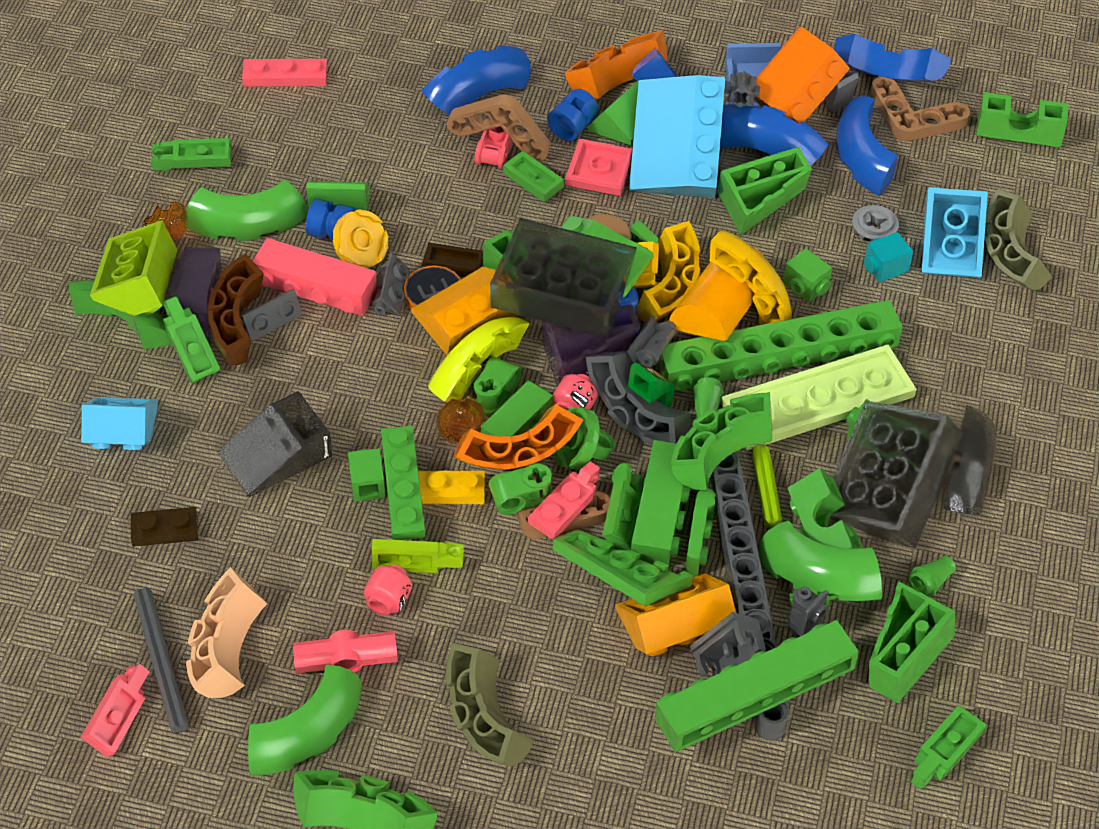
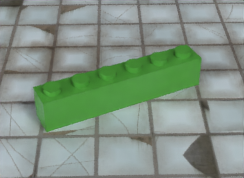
M837 620L826 625H816L805 635L798 638L790 637L778 647L767 652L759 651L748 661L739 665H729L719 674L708 679H698L690 687L678 693L670 692L665 694L656 702L655 721L676 753L854 670L859 651Z

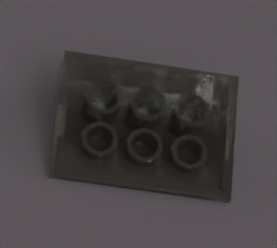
M520 218L490 282L491 308L608 338L618 315L637 247Z
M866 400L833 476L845 506L836 510L830 519L837 522L842 520L852 528L885 541L916 548L963 433L949 416Z

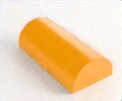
M710 262L673 311L669 321L676 325L677 331L725 342L753 303L752 297L755 294L746 282H738L727 271Z

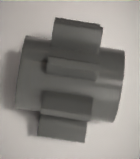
M745 71L736 75L732 73L730 81L725 82L724 92L728 93L727 102H732L740 108L748 104L753 105L754 97L759 96L760 86L756 85L757 77H752Z

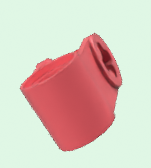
M501 126L484 130L476 147V165L485 163L498 166V169L503 170V165L507 163L508 154L512 146V139Z

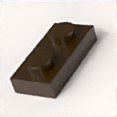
M196 507L131 513V542L133 547L198 541Z

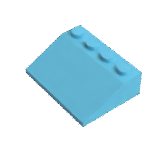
M692 75L639 80L629 191L715 198L725 77Z

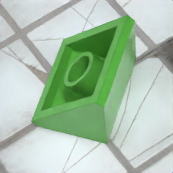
M639 80L587 127L589 132L631 146L633 145Z
M307 182L306 189L309 208L314 199H321L332 202L334 207L342 204L355 207L357 210L368 211L370 182Z

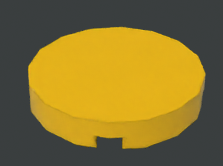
M359 209L345 213L337 221L333 230V244L337 255L342 261L369 268L384 259L388 250L389 237L387 230H384L381 225L383 222L378 216L370 211Z

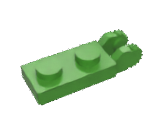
M181 139L155 143L151 149L154 157L151 158L150 166L156 171H169L173 167L231 166V139Z
M622 463L616 466L611 481L614 484L602 536L607 541L613 543L617 550H631L644 480L637 473L631 475L632 468L628 464Z
M708 487L707 491L698 490L685 568V571L693 574V577L698 576L699 565L706 566L709 546H703V539L710 540L716 493H714L712 488L709 489Z

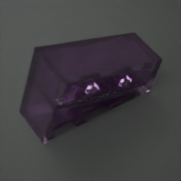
M184 247L181 259L177 258L176 274L171 275V289L166 290L165 300L177 296L182 309L189 308L192 314L196 315L209 345H211L208 304L211 290L214 288L222 272L220 248Z
M632 304L543 322V347L557 386L565 375L585 374L589 376L586 362L587 356L629 350L640 334L641 328Z

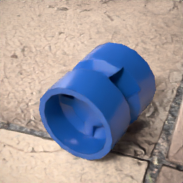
M582 89L571 90L561 103L548 114V126L558 138L564 141H573L599 114L598 104L588 92Z
M314 199L306 219V234L320 239H325L326 236H329L330 240L333 241V230L337 221L345 213L356 211L357 209L342 204L334 207L332 202Z

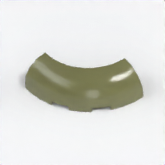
M996 189L986 213L987 236H985V241L989 254L998 268L1010 279L1030 290H1039L1048 283L1052 276L1039 258L1030 255L1026 251V231L1033 213L1020 195Z
M452 642L446 667V685L450 687L452 704L449 706L458 730L463 732L471 743L472 748L481 755L505 766L517 765L527 756L534 740L517 732L508 723L501 711L496 689L500 660L480 649Z

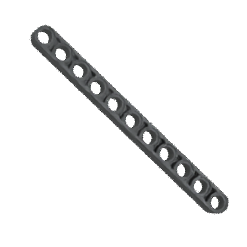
M736 451L719 463L709 478L710 489L712 488L714 493H716L714 511L727 580L736 613L759 619L767 652L776 648L777 644L739 453ZM788 701L753 716L755 729L761 738L774 741L784 735L789 717ZM769 716H770V717H775V718H777L778 720H776V721H771V720L767 719L766 717H769Z

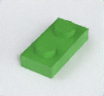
M521 151L503 165L504 175L543 202H546L564 188L563 178L524 151Z

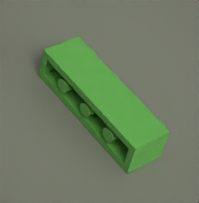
M654 440L631 542V550L640 554L639 560L652 565L657 560L669 565L671 556L677 557L680 537H675L676 529L683 530L686 511L680 509L682 503L688 504L690 488L681 484L674 477L671 469V460L676 443Z

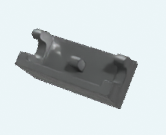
M735 612L730 613L690 646L691 652H694L697 669L703 677L708 674L706 664L712 668V675L715 676L729 665H739L748 661L757 652L766 651L759 619Z

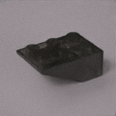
M299 391L270 404L218 451L219 456L248 498L333 456L330 432Z

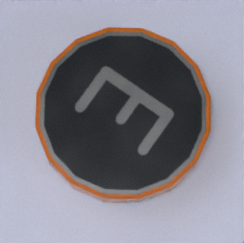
M435 265L422 267L412 272L405 281V302L412 309L461 279L454 271L446 267Z

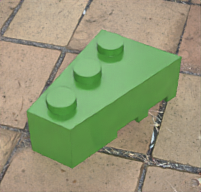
M796 147L722 170L716 191L740 235H743L805 190L812 168L800 147Z
M898 581L892 605L889 606L883 630L880 631L869 661V687L899 703L955 637L956 611Z

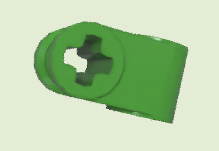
M494 356L488 360L484 370L474 383V392L477 395L474 406L477 413L483 416H492L507 401L521 380L522 368Z
M539 463L510 472L499 473L492 477L488 484L498 512L502 515H512L521 510L539 506L553 491L550 484L552 480L551 470L544 464ZM534 472L536 473V479H535V480H534V478H533V473H534Z

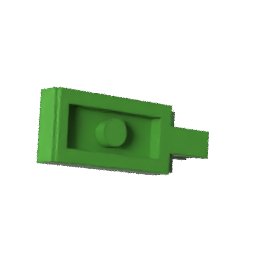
M177 296L163 301V306L168 315L167 318L163 319L165 329L190 382L194 383L219 371L220 367L196 315L192 314L189 308L183 310Z
M958 705L919 749L914 761L919 766L914 770V776L910 783L922 790L931 781L933 776L939 780L947 776L986 731L987 724Z

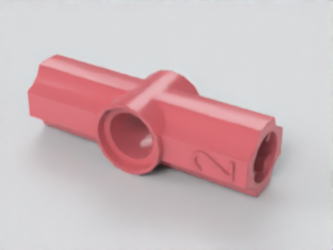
M340 630L333 633L329 639L293 643L296 674L325 670V665L340 666L356 673L362 666L398 662L395 631L358 635L357 632L352 630Z

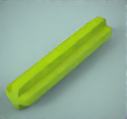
M756 445L752 449V459L764 525L770 529L782 522V514L769 447L766 445Z

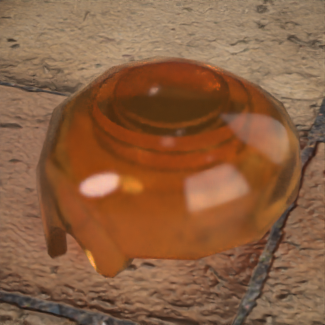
M174 201L171 202L168 210H162L157 206L153 214L146 217L142 223L144 227L163 220L174 242L182 238L188 229L187 210L184 204Z
M469 396L463 400L450 399L439 410L436 426L439 435L449 443L458 445L462 435L469 429L481 433V426L485 422L482 406Z

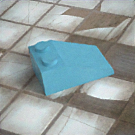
M928 187L925 204L921 274L971 278L982 277L988 192Z

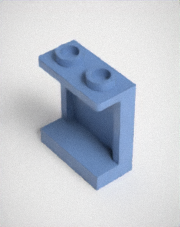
M781 43L728 44L725 57L727 82L730 81L732 73L736 75L743 71L749 73L752 77H757L782 48ZM755 99L753 105H747L748 107L762 109V107L758 104V102Z

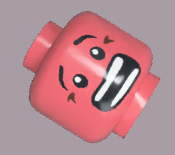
M565 375L553 393V405L557 404L567 411L572 407L578 409L583 407L591 410L597 400L598 392L587 375Z
M392 564L375 568L363 592L367 606L380 615H389L390 613L401 611L411 593L412 583L407 576V572L398 565Z

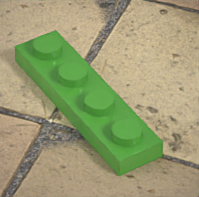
M413 426L381 429L392 539L425 538Z

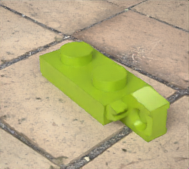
M373 539L372 569L374 570L379 566H390L392 564L402 567L406 572L438 573V569L463 567L464 545L393 539Z

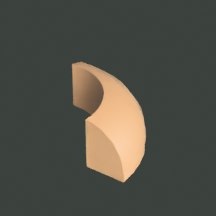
M231 567L224 573L206 597L204 602L208 606L201 620H194L188 639V644L192 647L190 660L186 661L190 683L195 691L208 698H223L236 693L245 686L239 672L241 646L251 624L267 605L266 601Z

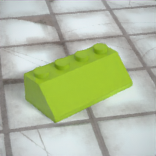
M163 220L108 239L90 293L92 300L133 316L142 313L151 314L163 306L177 254V248Z

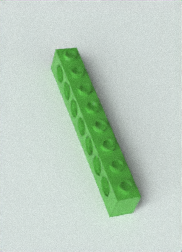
M886 300L734 330L725 342L707 337H698L664 344L665 349L659 356V361L656 365L659 373L675 385L674 391H684L693 388L701 378H714L720 382L744 379L752 375L773 373L782 369L803 367L807 364L822 361L829 362L837 358L860 354L885 345H889L890 348L899 346L903 326L891 301Z

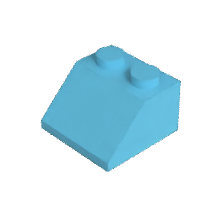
M95 397L82 404L81 443H91V448L96 449L110 448V444H123V449L125 450L142 449V445H146L152 439L158 399Z

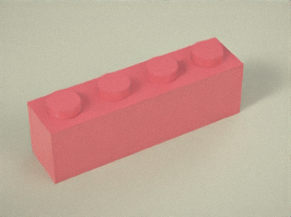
M266 238L253 259V262L264 273L262 286L284 292L295 289L297 296L313 300L318 304H326L341 309L347 313L363 316L377 291L376 271Z

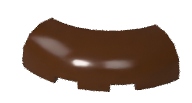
M247 254L234 260L221 272L220 278L214 288H212L209 297L208 321L211 336L220 355L231 366L240 365L248 361L251 338L243 328L240 314L250 302L260 296L264 273Z

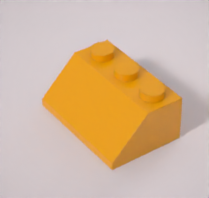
M483 266L411 309V312L444 353L448 355L465 336L484 323L496 318L512 317L519 313L524 294L505 272Z
M706 573L693 577L691 587L650 605L644 606L637 603L634 599L615 604L616 610L635 648L649 656L661 655L668 651L667 647L678 643L680 645L694 643L699 639L698 636L706 634L730 613H736L729 584Z

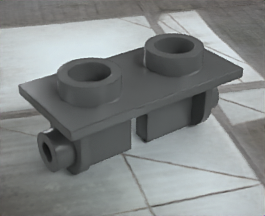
M393 253L389 254L388 262L380 267L377 285L380 290L376 291L375 298L372 301L374 312L379 315L392 310L399 316L402 311L405 297L404 285L409 277L410 269Z
M291 289L286 293H280V296L247 313H241L240 319L243 328H246L252 342L302 316L303 313L295 289Z
M651 316L627 351L632 362L647 367L656 365L659 361V356L665 349L664 344H668L677 333L676 325L671 321L658 323L655 316Z
M801 587L794 592L793 608L791 609L788 627L794 634L800 637L809 633L816 625L822 624V619L828 610L826 606L828 591L825 590L818 596L809 588Z

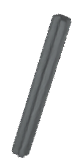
M148 587L137 589L133 595L170 729L173 733L186 731L189 728V723L152 591Z

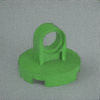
M579 407V409L570 408L568 411L582 418L583 421L571 439L554 452V457L559 466L576 471L582 469L591 458L606 460L614 450L616 443L608 433L600 430L598 417L593 410Z

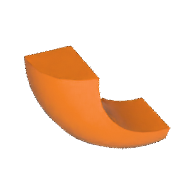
M663 30L629 39L630 42L621 45L618 49H616V46L611 45L594 53L595 57L590 58L587 63H585V60H580L565 72L570 87L573 90L582 89L588 92L594 99H600L611 89L634 79L632 71L654 48L667 61V45Z
M555 404L546 410L543 417L532 429L520 435L512 437L492 436L469 429L462 435L454 452V458L488 469L505 470L529 466L549 457L563 447L578 430L583 419Z

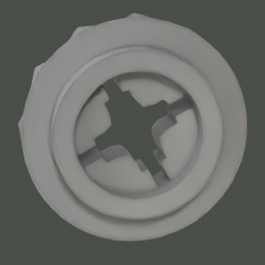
M878 205L864 206L858 209L852 218L853 232L859 233L861 240L868 238L872 241L876 238L888 236L897 232L899 227L897 216L891 210ZM870 222L874 223L876 226L880 225V228L876 229L875 226H870Z

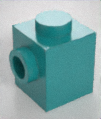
M895 232L867 243L864 266L880 283L908 272L914 251L901 235Z

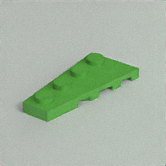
M578 529L556 537L553 540V550L644 606L692 586L693 574L682 571L678 575L668 571V564L656 560L652 565L639 560V553L629 549L614 550L612 549L613 543Z

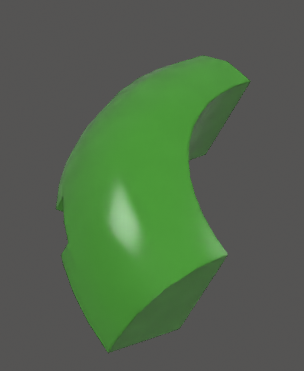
M285 179L268 190L241 196L223 195L201 187L188 204L185 213V228L213 239L224 236L236 237L237 241L261 239L260 235L278 231L280 234L295 227L307 218L308 208L301 194Z
M95 280L68 281L75 315L99 314L109 317L116 315L124 319L139 337L143 350L173 345L165 329L164 318L159 310L151 314L142 313L133 316L92 300L90 293Z
M770 392L731 399L730 405L717 411L711 408L694 420L693 427L685 436L681 435L674 448L671 460V469L674 477L684 486L695 490L707 491V485L712 472L726 457L747 446L772 442Z
M790 521L775 525L765 533L759 543L758 554L761 564L776 579L783 577L792 582L793 589L797 590L801 587H807L817 595L827 590L828 594L839 595V600L882 599L880 569L873 547L850 549L821 544L802 535L792 526Z
M325 665L324 675L319 687L302 707L278 720L250 724L248 739L250 775H267L295 768L294 764L304 761L311 756L316 758L332 746L347 723H351L357 711L362 692V682L359 676L351 670L340 666Z
M332 770L298 771L294 774L293 792L298 817L304 827L433 829L438 815L427 802L410 791L403 795L388 788L389 782L362 774L360 780L339 777V771Z

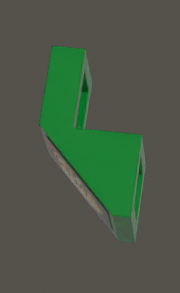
M636 362L633 363L627 387L650 404L658 400L664 405L671 407L675 385L653 368Z

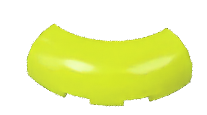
M503 317L493 319L479 326L465 336L449 352L432 376L428 388L445 402H460L469 386L481 372L482 366L480 364L489 356L497 358L507 351L516 350L530 323L517 317Z

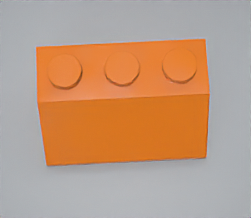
M799 27L757 76L756 85L760 86L759 96L754 97V99L761 107L766 105L784 111L785 117L800 124L802 121L805 122L850 68L833 48L805 28Z

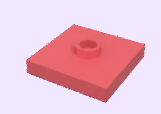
M579 139L565 178V185L621 196L632 163L633 149Z

